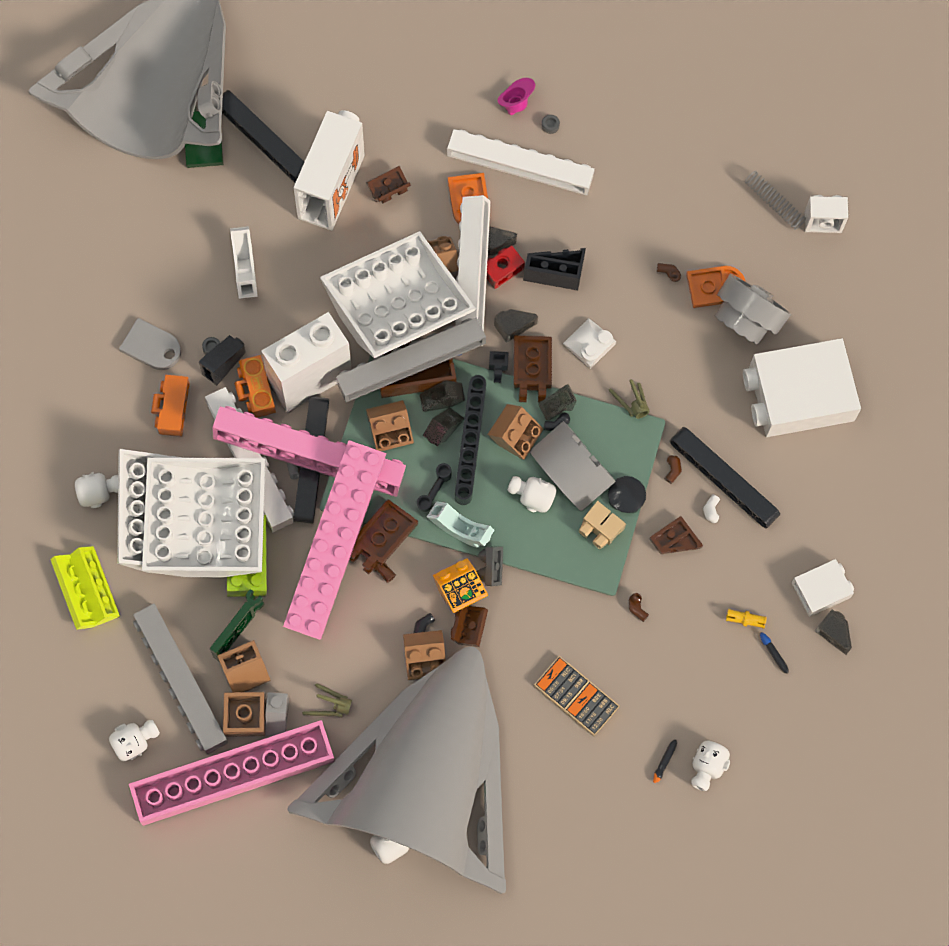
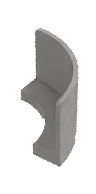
M563 421L530 450V453L559 489L582 511L616 481L594 455L586 449L587 447L574 431Z

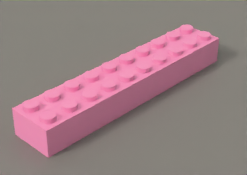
M220 406L212 427L213 439L332 477L337 475L347 446L343 442H331L324 436H312L305 430H293L291 426L286 424H275L267 418H256L248 412H237L236 409L225 406V408ZM385 459L374 490L397 497L406 465L396 459Z
M350 440L348 441L283 627L321 640L387 453Z
M320 720L130 783L129 787L139 821L144 826L333 763L335 760L323 722Z

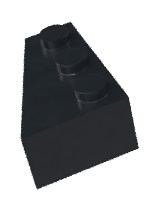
M580 248L577 251H569L567 249L556 253H551V251L528 253L523 281L578 291L586 248Z

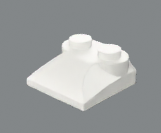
M588 319L563 345L591 369L616 344V341L609 331L603 330L591 319Z

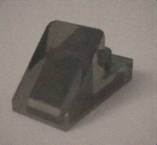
M566 384L538 405L545 419L551 420L563 411H572L577 400L569 384Z

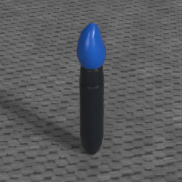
M761 632L760 638L762 643L767 647L779 668L788 674V666L776 647L771 643V639Z

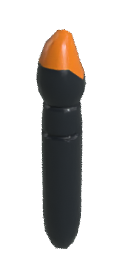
M677 740L671 741L657 770L654 772V783L659 782L663 777V772L676 749Z

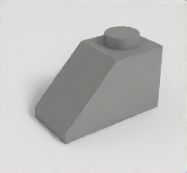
M268 692L265 736L272 737L286 732L289 705L288 694Z

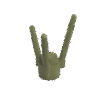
M629 380L636 400L631 403V408L613 389H609V392L628 411L631 417L635 415L637 419H640L649 414V407L646 403L641 383H637V391L633 380Z
M316 683L315 686L337 697L334 699L321 694L316 695L318 698L334 703L333 709L337 710V712H302L303 715L338 716L342 718L343 714L348 715L352 700Z

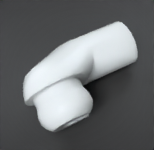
M714 494L711 495L703 507L705 518L711 523H716L719 520L715 506L720 501V498Z

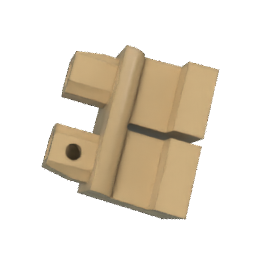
M597 501L583 518L579 533L585 538L591 532L596 534L597 537L592 543L598 549H602L606 544L610 545L616 536L625 529L626 523L614 513L611 514L609 509Z

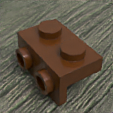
M400 166L366 182L375 202L381 201L382 204L392 199L391 196L396 193L401 195L407 192V187L411 186L410 182H407Z
M467 606L456 611L454 626L451 629V640L458 645L480 647L488 609L485 607Z

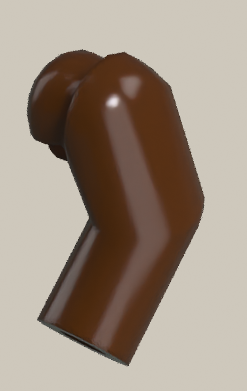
M657 263V272L666 273L673 282H678L681 279V273L675 265Z
M670 455L667 458L671 471L664 478L670 484L682 472L681 460L678 456Z
M633 593L628 600L629 611L644 622L649 614L641 609L642 596L639 593Z

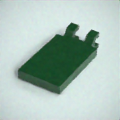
M195 106L192 120L202 129H205L206 118L199 111H196ZM222 141L219 145L213 146L185 144L187 168L224 165Z
M249 589L246 594L247 602L244 603L210 647L212 656L219 661L218 655L227 652L255 617V613L265 605L263 597L260 595L254 600L253 590Z

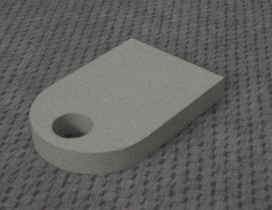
M140 318L136 320L119 348L120 352L157 370H166L173 367L179 361L181 355L179 342L173 335ZM172 351L175 353V356L172 359H166L165 354Z

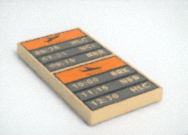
M558 656L534 684L535 688L594 737L620 707L561 656Z

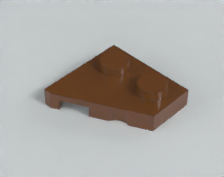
M682 516L650 537V541L660 554L695 550L703 547V544Z

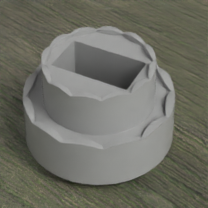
M731 273L717 294L724 302L718 309L715 317L719 321L724 322L727 327L734 329L737 334L745 336L748 341L759 344L768 330L773 334H778L792 315L772 299L773 295L759 285L753 284L752 286Z

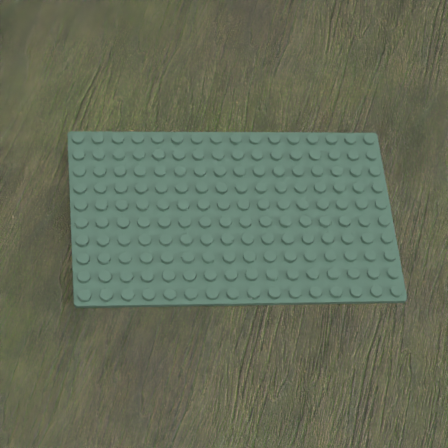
M371 355L369 357L368 363L374 360V358ZM453 359L456 373V387L381 398L379 388L355 399L341 442L347 444L350 440L376 449L366 409L402 400L407 409L414 441L413 444L381 451L387 453L385 459H396L406 465L397 497L376 490L373 491L362 523L367 524L389 499L418 520V525L408 537L476 557L486 547L502 546L504 565L609 596L616 595L640 509L636 513L618 511L609 503L608 488L584 510L580 511L547 475L530 451L523 460L498 446L487 434L507 404L521 406L543 428V431L533 445L534 447L551 432L544 430V422H554L561 413L566 412L570 416L568 426L587 447L586 449L611 474L614 480L623 476L634 477L644 485L646 490L664 430V419L651 415L637 419L635 415L631 417L623 407L553 387L546 389L545 403H538V391L528 390L527 402H519V388H514V376L502 373L501 383H494V370ZM481 375L486 379V394L473 495L469 504L460 505L455 500V487L469 381L473 376ZM479 383L473 385V387L476 389H480L483 387ZM473 401L471 405L477 407L480 403ZM470 419L468 421L472 425L478 423L476 419ZM468 437L466 441L469 443L475 442V438ZM466 455L463 457L466 461H471L473 459L471 455ZM439 464H448L451 467L452 476L449 481L443 483L432 501L433 506L436 501L448 503L465 518L479 524L491 526L494 532L485 546L480 545L476 548L454 538L427 518L430 511L423 512L419 510L417 499L422 495H428L438 478L436 468ZM463 473L461 477L463 479H469L471 475L469 473ZM329 476L319 506L323 512L335 477ZM518 476L524 482L530 477H536L553 484L556 487V495L550 509L544 513L529 511L520 502L521 495L508 492L507 489L512 477ZM466 491L459 493V496L463 498L469 495ZM597 501L609 509L611 514L614 513L626 523L625 529L616 536L610 545L606 544L602 549H598L592 543L597 537L596 534L591 532L585 538L579 533L583 518Z

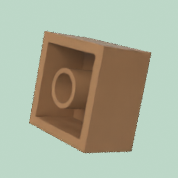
M224 693L223 733L225 737L265 736V693Z

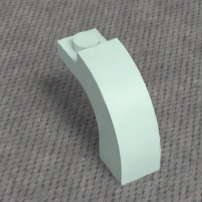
M436 501L427 515V518L440 529L476 548L480 545L485 546L494 532V529L489 525L479 524L465 518L448 503Z

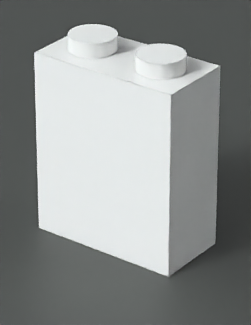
M836 559L799 575L792 581V585L809 617L850 599L854 594L852 583L849 580L847 581L844 575L845 570L841 563L838 564Z

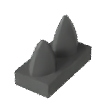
M486 547L478 554V557L486 563V567L476 572L481 582L485 583V586H501L503 547Z

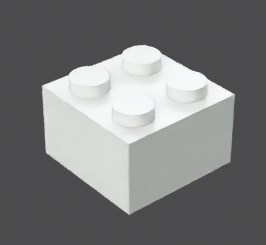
M822 195L810 196L804 212L806 217L805 232L842 233L848 220V197L840 195L824 197Z

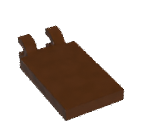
M514 336V388H519V402H527V390L538 391V403L546 402V389L552 388V337Z
M388 499L359 531L349 561L354 564L360 554L367 558L362 564L364 567L363 571L369 575L377 563L382 566L415 529L418 525V520Z

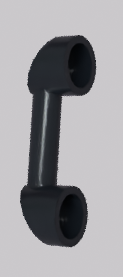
M441 463L437 466L436 474L438 478L428 495H422L417 499L419 510L423 512L430 511L433 507L432 501L443 483L450 480L452 470L446 463Z

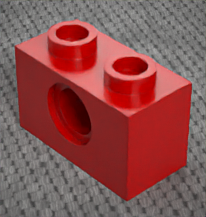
M513 246L503 248L493 259H487L486 279L496 289L525 269V261ZM505 264L507 267L499 268L498 265Z

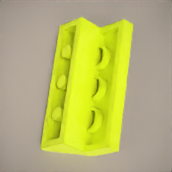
M94 546L79 547L70 555H59L50 559L76 630L92 628L120 616Z

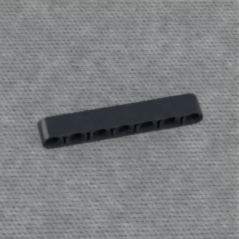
M226 90L222 98V114L296 183L304 161L230 90Z
M475 375L469 381L455 487V500L460 505L469 504L473 495L486 394V379L481 375ZM479 383L483 387L480 389H476L473 387V385ZM477 401L480 405L474 407L471 405V402ZM470 419H476L478 423L472 425L468 421ZM468 437L475 438V442L469 443L466 441V439ZM466 455H471L473 459L471 461H466L463 457ZM463 473H469L471 477L469 479H463L461 475ZM466 491L469 495L463 498L459 496V493Z
M310 396L305 431H308L312 436L325 437L329 398ZM301 466L294 522L313 524L320 473Z
M682 427L669 440L671 445L762 527L767 529L780 516L779 510L689 429Z

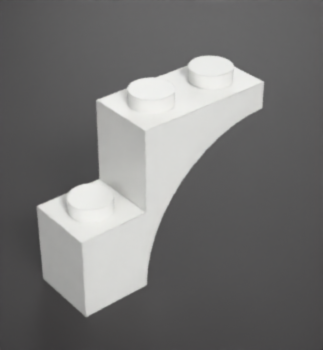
M249 226L230 228L239 299L258 297Z

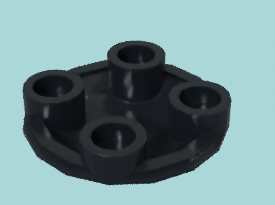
M623 476L617 478L616 482L609 487L608 498L610 505L620 512L636 513L646 500L644 485L634 477Z

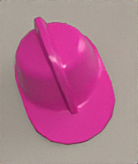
M527 77L516 80L498 97V104L505 107L509 115L523 111L527 107L528 97L535 89L534 80Z

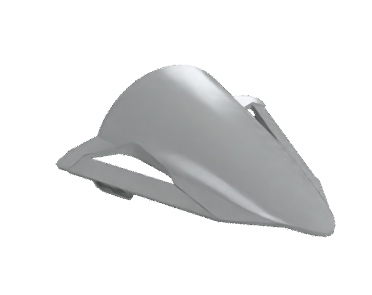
M145 1L84 47H78L55 66L54 70L29 89V94L44 103L66 111L82 129L100 142L135 157L165 159L178 154L185 144L219 145L222 141L221 120L226 23L220 1ZM115 45L114 54L92 82L81 89L57 90ZM208 74V84L201 87L203 79ZM197 99L198 110L206 118L205 129H202L192 120Z
M475 647L463 648L443 664L403 690L314 783L288 806V812L326 825L352 828L388 839L444 864L460 876L489 887L500 894L505 893L499 725L485 674L483 658L479 650ZM376 743L375 753L352 791L340 800L318 802L325 794L330 798L336 797L353 780L356 775L353 765ZM483 782L485 816L478 820L477 840L479 854L486 855V867L468 847L467 827L475 794Z

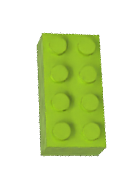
M264 515L262 572L227 577V597H246L249 589L253 590L255 597L259 595L261 597L266 596V515Z

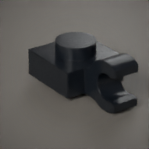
M490 351L489 370H494V383H501L502 371H508L509 352Z

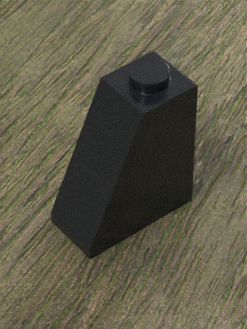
M230 335L199 361L202 375L217 386L246 353L243 341L237 337L234 339Z

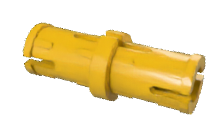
M727 610L726 621L741 623L745 627L750 625L762 629L765 628L767 616L750 614V611Z

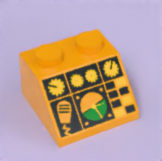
M468 558L433 575L439 593L453 613L488 596L475 568Z

